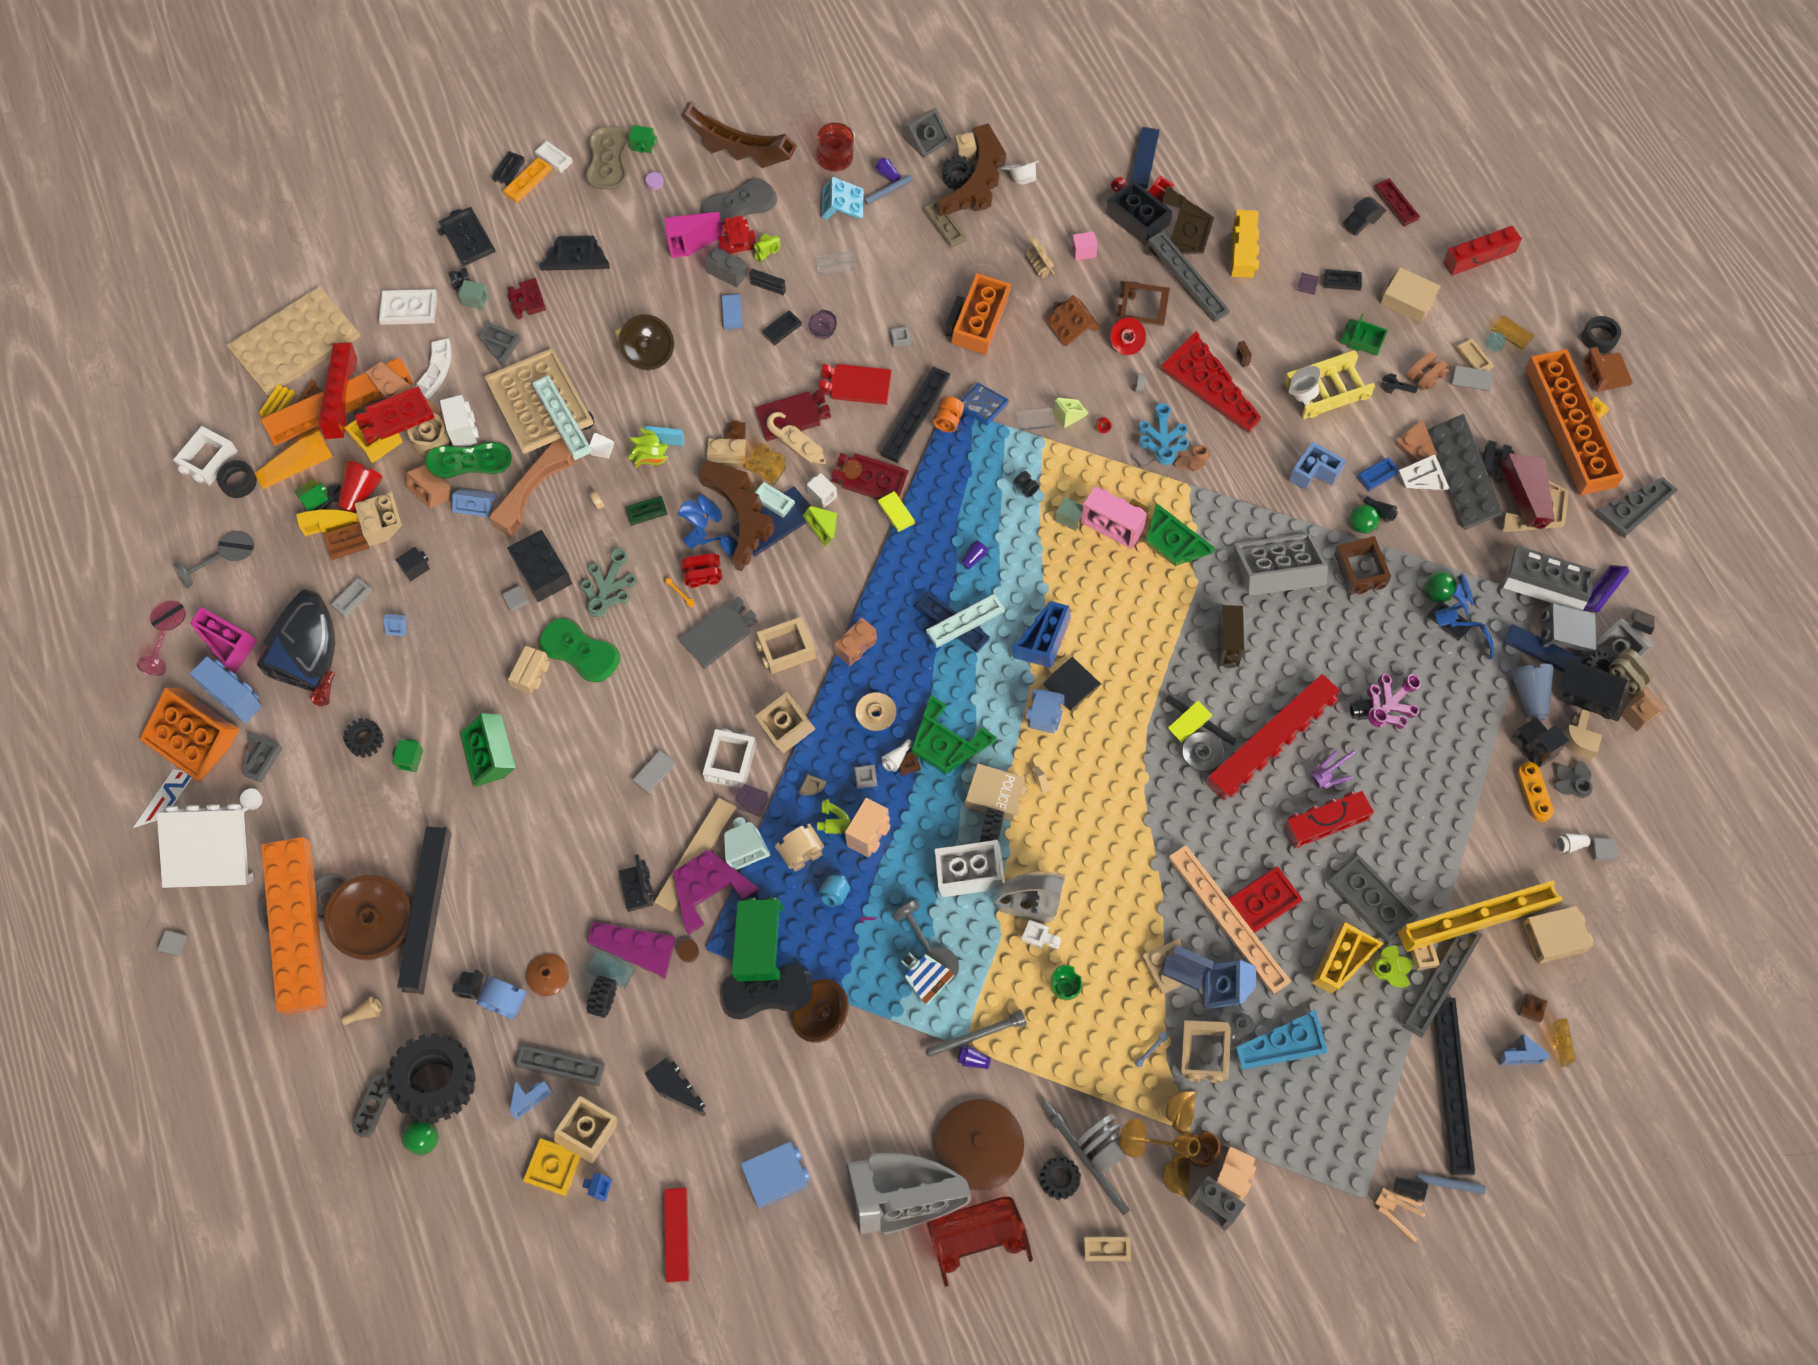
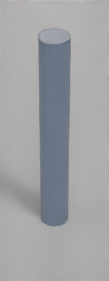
M908 175L864 198L866 205L912 182V177Z
M1420 1173L1416 1174V1179L1423 1180L1424 1183L1478 1194H1485L1486 1192L1485 1185Z

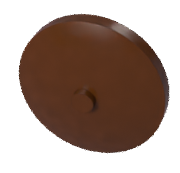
M377 875L355 877L343 883L332 894L327 903L324 914L327 936L331 943L348 957L357 960L383 958L398 949L405 941L411 904L401 887L388 878Z
M969 1100L952 1108L942 1119L936 1134V1155L939 1164L966 1179L970 1190H990L1006 1183L1018 1170L1024 1154V1136L1017 1119L1004 1106L990 1100Z

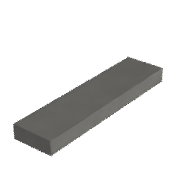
M521 1045L515 1063L517 1068L600 1086L606 1066L604 1063Z

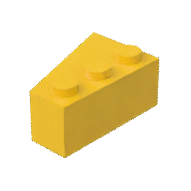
M1236 210L1231 237V277L1253 278L1255 271H1258L1259 259H1256V256L1259 253V245H1257L1259 238V211Z
M1346 922L1336 928L1311 983L1330 994L1335 992L1384 943Z

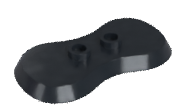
M790 962L777 968L780 971V980L738 982L731 973L725 978L721 986L720 1000L722 1009L727 1016L733 1019H746L766 1009H778L789 1012L797 1011L806 1006L812 996L813 983L810 971L803 964Z

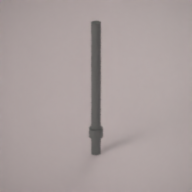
M1048 1100L1041 1104V1107L1050 1117L1051 1124L1055 1129H1059L1124 1216L1128 1213L1130 1209L1104 1174H1099L1092 1165V1158L1088 1154L1085 1155L1083 1153L1085 1149L1083 1147L1079 1148L1076 1144L1077 1139L1064 1123L1066 1120L1063 1116L1055 1111Z

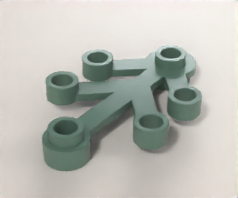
M621 548L615 549L611 553L613 564L605 581L598 564L593 563L588 568L590 575L594 577L600 589L598 597H596L593 591L594 587L590 580H584L581 583L582 591L587 594L590 600L587 606L588 612L593 617L603 616L607 612V608L615 604H627L630 597L626 591H620L617 596L609 599L606 598L612 592L626 586L633 588L637 584L636 577L632 574L613 583L620 567L628 560L626 551ZM594 568L598 569L596 572H592ZM628 580H634L632 583H628ZM621 596H627L625 599H620Z

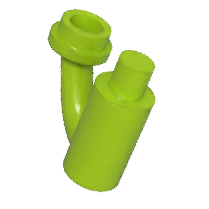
M830 799L822 800V813L829 814L831 811L839 819H826V822H817V830H823L826 834H845L851 823L849 816L842 809L830 803Z

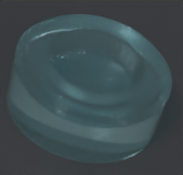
M1498 332L1491 333L1486 340L1488 349L1496 352L1501 351L1506 344L1505 336Z

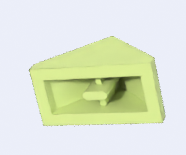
M1057 398L1055 400L1054 416L1064 428L1088 414L1078 400Z

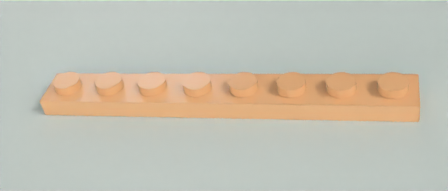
M1187 845L1170 855L1168 858L1247 963L1256 966L1257 976L1270 993L1274 995L1289 985L1291 980Z

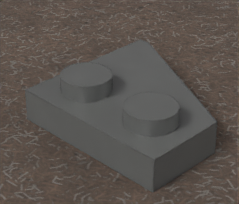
M248 733L246 738L249 741L248 750L244 752L245 761L242 766V774L261 783L283 748L276 743Z

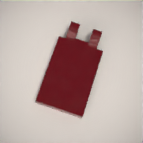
M823 389L815 391L812 395L807 391L755 407L766 441L778 438L767 428V419L772 413L780 412L786 416L785 418L776 417L773 420V424L780 430L788 425H792L803 431L820 426L819 420L831 418L828 404L821 406L819 409L817 407V404L826 403Z
M840 453L837 467L847 469L845 473L834 469L832 483H843V489L877 500L894 491L900 498L909 470L856 453L853 458Z

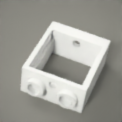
M201 426L173 461L178 466L177 470L183 475L189 474L198 483L204 482L210 486L216 479L219 469L225 463L230 462L238 451L231 441ZM205 443L219 449L203 470L189 464Z
M715 729L703 770L704 780L706 782L745 789L757 745L755 737L748 733L737 734L728 729ZM720 740L747 746L740 773L712 768Z

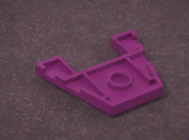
M710 850L673 871L684 926L688 935L704 926L694 907L714 894L732 885L741 900L745 901V899L759 892L754 884Z

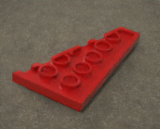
M1197 330L1161 365L1160 370L1247 433H1250L1261 421L1259 413L1250 401L1245 399L1241 389L1238 386L1236 387L1232 377L1217 357H1214L1209 351V346L1203 343Z

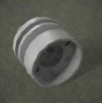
M1113 1114L1099 1119L1089 1126L1076 1142L1079 1148L1088 1143L1090 1144L1083 1151L1085 1155L1093 1151L1097 1153L1091 1163L1099 1174L1106 1172L1126 1156L1120 1148V1136L1116 1135L1122 1125L1117 1123L1110 1127L1116 1120Z

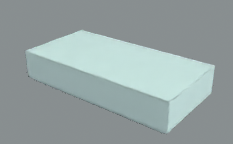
M765 482L754 492L759 494L761 502L765 507L783 518L795 504L793 499Z

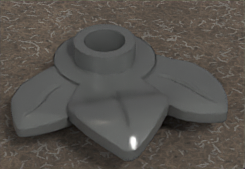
M1582 761L1578 762L1574 770L1558 765L1557 777L1560 781L1555 784V787L1562 794H1574L1579 798H1586L1593 790L1590 782L1591 771ZM1578 786L1583 787L1584 791H1581Z
M1236 1005L1223 1006V1015L1215 1017L1211 1022H1229L1231 1027L1230 1047H1234L1241 1043L1243 1036L1253 1031L1254 1021L1248 1014L1242 1013ZM1243 1020L1246 1021V1026L1244 1028H1240L1239 1022Z

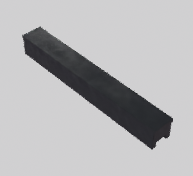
M426 827L397 984L398 988H402L403 993L424 995L451 840V832L447 827Z

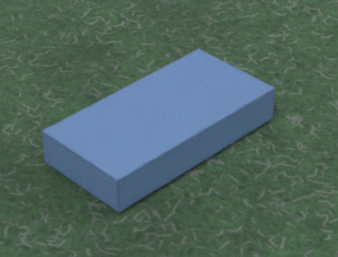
M740 294L723 295L724 329L743 328Z

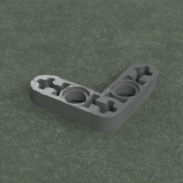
M379 1074L373 1077L354 1120L353 1131L361 1138L370 1137L374 1133L387 1100H392L387 1085V1075ZM383 1080H384V1083L386 1084V1087H385V1088H384V1087H381V1089H380V1091H379V1087H377V1083H378V1082H379V1083H382ZM411 1083V1087L414 1090L422 1093H431L425 1087ZM373 1092L376 1094H380L382 1098L380 1099L379 1097L372 1095ZM372 1100H377L378 1108L373 1112H369L367 1110L368 1103ZM364 1113L367 1114V1115L370 1116V1117H373V1119H372V1120H371L370 1118L367 1119L366 1117L363 1116ZM366 1122L369 1128L362 1131L359 1126L360 1124L364 1125Z

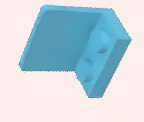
M832 177L822 188L821 217L828 220L832 214L840 211L861 219L863 217V189Z

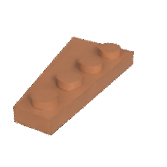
M382 362L365 372L384 399L413 388ZM425 398L433 413H436L438 415H441L443 413L438 407H436L427 398Z

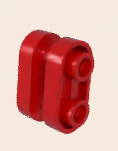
M704 554L681 560L682 571L686 572L683 574L684 585L689 588H697L700 585L718 584L723 579L722 570L718 568L721 564L719 555Z

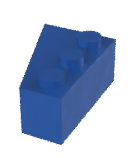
M1050 601L1035 618V622L1030 628L1023 632V636L1019 641L1011 646L1014 658L1052 668L1071 620L1069 606Z

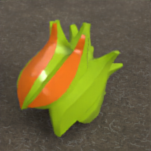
M640 427L642 435L628 438L630 442L635 444L627 452L628 454L631 453L628 460L633 459L636 465L635 468L642 464L659 466L667 460L668 456L663 455L668 448V444L659 443V439L654 431L645 430Z

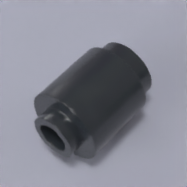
M1371 698L1355 700L1354 703H1350L1352 719H1357L1358 721L1368 719V711L1372 709Z

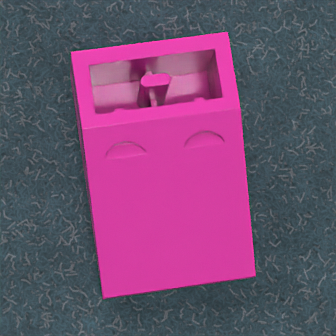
M719 212L665 218L666 236L671 258L690 256L718 240L719 236H723Z

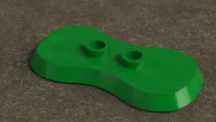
M487 442L468 448L439 446L431 449L425 458L426 467L430 473L443 479L453 478L466 473L500 474L507 470L512 461L509 448L498 442Z
M558 618L553 620L545 627L538 639L540 651L545 652L551 659L569 663L583 679L589 682L606 680L613 674L620 662V652L615 645L589 637L571 619Z

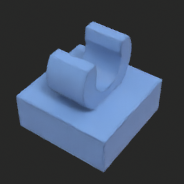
M385 614L383 618L385 634L405 636L407 634L406 615Z

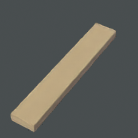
M718 798L674 870L707 850L712 851L736 812V806ZM673 872L654 901L657 906L672 914L679 905Z

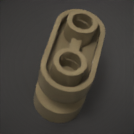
M1629 648L1624 649L1618 655V658L1614 659L1609 665L1611 674L1629 680L1630 694H1639L1654 677L1653 671L1640 655Z

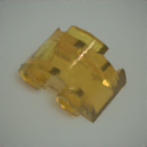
M760 443L759 446L753 449L742 467L752 473L760 474L764 480L775 486L786 469V464L784 463L786 458L780 453H774L769 450L768 446Z

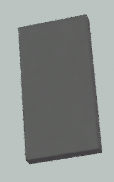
M1358 854L1327 880V883L1387 945L1399 935L1398 931L1419 917Z

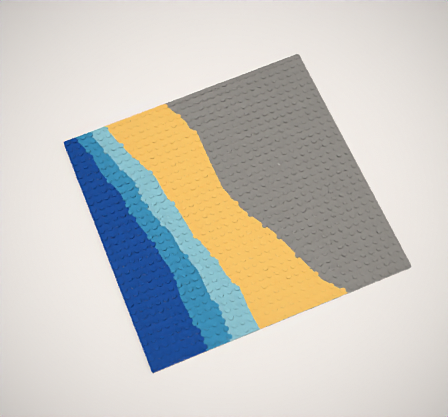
M963 412L959 418L957 429L954 432H944L938 428L935 429L903 501L904 506L915 520V524L900 532H897L895 527L892 526L847 628L848 631L858 620L863 618L876 629L877 641L851 666L835 655L808 717L816 729L796 744L759 827V832L770 856L741 868L740 874L759 890L758 893L750 898L765 900L768 897H774L779 899L784 906V911H779L776 967L778 968L790 962L803 964L810 971L812 982L819 979H830L840 984L847 993L850 1006L945 1042L1008 1019L1014 1011L1021 1009L1027 1026L1022 1028H1014L1012 1026L958 1047H967L969 1045L995 1061L1172 1127L1173 1122L1169 1121L1166 1117V1108L1170 1098L1183 1091L1196 1092L1194 1117L1190 1127L1183 1130L1186 1133L1198 1135L1203 1131H1208L1216 1135L1220 1145L1223 1147H1233L1260 1161L1353 1196L1365 1198L1369 1190L1413 1034L1402 1026L1425 989L1431 968L1416 970L1414 964L1411 971L1406 974L1410 985L1405 988L1393 987L1387 980L1377 978L1372 972V965L1375 960L1380 958L1382 951L1386 947L1397 946L1399 956L1414 961L1411 951L1406 952L1399 935L1387 945L1327 883V880L1358 854L1419 915L1414 922L1447 913L1512 685L1511 671L1517 667L1521 651L1503 642L1512 624L1527 630L1536 598L1505 589L1503 584L1381 545L1379 547L1391 574L1388 585L1381 590L1372 589L1363 594L1355 593L1350 595L1334 553L1337 545L1360 540L1359 538L993 421L985 425ZM1023 471H1027L1031 475V479L1036 480L1040 484L1038 491L1029 498H1026L1022 494V490L1017 489L1013 484L1014 479ZM1096 486L1107 490L1117 498L1124 499L1127 503L1135 499L1149 508L1143 533L1131 550L1082 524V516L1078 521V528L1074 531L1055 522L1056 511L1066 497L1083 505ZM1158 503L1215 547L1214 553L1174 566L1148 546L1145 541L1155 505ZM1311 533L1328 565L1327 585L1249 596L1243 584L1234 544ZM978 540L988 548L987 556L968 570L960 562L966 555L971 543H975ZM1371 553L1348 558L1356 580L1380 575ZM1437 571L1449 573L1455 578L1456 584H1461L1466 595L1463 583L1457 578L1461 573L1465 575L1473 594L1474 605L1471 606L1470 601H1467L1469 616L1466 615L1463 607L1458 609L1457 613L1468 622H1482L1486 625L1494 646V656L1491 660H1489L1490 645L1480 627L1472 626L1458 641L1427 617L1429 612L1439 603L1428 598L1424 591L1426 582L1432 573ZM929 592L959 613L995 594L1005 608V612L977 626L990 636V640L976 653L957 638L936 648L926 634V630L936 625V623L915 609V605ZM1453 596L1450 601L1444 603L1451 607L1460 601ZM1050 601L1068 605L1071 620L1052 668L1015 659L1011 646L1019 641L1023 636V632L1030 628L1035 622V618ZM1223 605L1243 606L1244 653L1239 667L1225 668L1224 666H1219L1218 619ZM1071 657H1074L1101 683L1100 687L1073 712L1064 704H1060L1063 713L1059 728L1055 731V734L1028 727L1029 719H1026L1028 708L1033 706V690L1042 689L1049 691L1043 683ZM1385 673L1389 674L1392 678V696L1402 687L1404 678L1410 674L1417 675L1421 680V687L1414 692H1408L1398 702L1404 705H1416L1419 708L1417 716L1409 718L1405 713L1394 711L1387 713L1395 717L1405 716L1408 719V725L1403 729H1397L1394 724L1388 723L1382 727H1375L1368 719L1359 721L1352 719L1350 703H1354L1355 700L1370 699L1366 690L1375 684L1381 689L1379 699L1381 706H1383V689L1378 684V677ZM1321 674L1326 676L1340 689L1337 696L1339 700L1331 708L1327 706L1324 709V714L1318 720L1313 719L1310 722V727L1304 733L1300 731L1291 745L1288 746L1286 744L1281 748L1283 751L1275 759L1271 757L1267 761L1268 765L1261 772L1257 770L1253 774L1254 778L1247 785L1243 783L1239 787V792L1234 797H1228L1223 801L1206 785L1209 775ZM870 693H883L889 696L896 706V717L893 723L880 731L864 728L856 718V706L862 697ZM931 695L946 704V709L936 722L968 742L973 739L981 727L997 737L995 743L946 775L919 757L917 759L921 770L904 776L900 774V766L894 772L886 770L882 765V756L900 747L907 739L911 740L914 745ZM1168 695H1171L1189 708L1199 701L1212 714V717L1209 719L1210 722L1238 739L1235 745L1232 746L1203 726L1195 732L1210 733L1222 743L1224 756L1221 763L1215 769L1198 771L1185 762L1182 754L1183 744L1168 729L1183 713L1165 702ZM878 712L873 713L874 717L880 715ZM913 746L906 752V754L912 751ZM1335 750L1339 751L1324 768H1329L1346 754L1356 750L1353 756L1331 771L1332 779H1330V782L1350 775L1353 776V779L1333 785L1326 790L1323 787L1319 789L1314 785L1310 778L1312 771L1318 768ZM1203 752L1198 753L1201 757L1206 756ZM977 764L1025 777V785H1028L1025 797H1021L1019 801L1022 804L1019 816L1015 815L1013 822L1003 819L998 842L1002 854L1004 881L1006 883L1018 875L1037 871H1053L1066 875L1055 919L1050 923L1034 921L1048 926L1049 934L1061 938L1058 950L1049 947L1045 943L1041 949L1022 942V936L1030 919L1000 912L996 907V903H994L998 890L942 897L940 893L935 849L980 842L986 814L965 808V801ZM875 765L877 786L857 789L854 767ZM1033 767H1040L1046 774L1050 788L1049 792L1043 794L1039 789L1031 771ZM807 774L822 779L827 783L824 789L815 795L804 796L799 794ZM1355 791V793L1364 792L1374 811L1370 820L1294 849L1284 829L1289 816L1299 813V815L1304 814L1313 806L1322 807L1331 799L1336 798L1340 800L1344 798V795ZM866 798L887 808L890 817L889 824L891 826L888 833L880 838V846L876 853L872 852L868 858L847 847L845 834H826L823 830H817V822H826V819H839L831 811L829 814L822 813V800L830 799V803L842 809L849 816L851 822ZM807 824H811L824 844V848L821 851L823 855L814 861L810 859L804 862L805 866L794 872L793 869L787 867L776 850L775 845L778 842L780 845L784 843L783 837L798 827L803 826L806 829ZM1187 845L1227 899L1276 866L1279 867L1303 898V901L1255 933L1291 980V983L1272 995L1256 974V988L1242 1004H1236L1242 1013L1248 1014L1253 1019L1254 1029L1250 1034L1243 1036L1239 1045L1230 1047L1229 1080H1223L1222 1083H1212L1209 1079L1191 1082L1184 1078L1181 1073L1184 1020L1211 1022L1215 1017L1223 1015L1222 1007L1204 1008L1205 974L1201 989L1199 990L1182 984L1181 987L1161 995L1142 958L1143 954L1180 938L1182 948L1214 961L1213 964L1236 960L1247 962L1168 859L1170 855ZM842 875L850 885V891L842 905L835 907L827 906L822 902L819 890L827 876ZM734 887L707 945L709 953L733 961L737 904L738 901H742ZM1003 897L1002 899H1000V902L1003 904H1008L1011 902V900L1007 897ZM914 900L918 901L920 907L912 914V917L931 948L942 947L951 950L959 962V972L956 978L947 984L927 1006L922 1003L905 980L904 976L910 970L901 961L909 953L919 961L928 951L907 918L897 922L891 916L895 911ZM1027 902L1021 904L1023 909H1030L1032 907ZM861 917H878L875 920H864V923H861ZM1346 922L1384 943L1335 992L1330 994L1311 983L1336 928ZM1438 943L1433 944L1435 951L1437 950ZM1061 965L1073 966L1075 972L1082 977V990L1076 998L1070 1001L1057 998L1050 989V977L1054 970ZM1379 967V970L1381 972H1386L1385 967ZM1316 1009L1328 1051L1327 1054L1241 1071L1235 1050L1236 1047L1261 1035H1265ZM1240 1021L1239 1027L1244 1028L1247 1024L1246 1021ZM1161 1033H1167V1041L1162 1042L1143 1061L1142 1067H1136L1135 1060L1140 1059L1153 1046ZM1192 1035L1190 1070L1222 1071L1223 1047L1221 1043L1223 1036Z

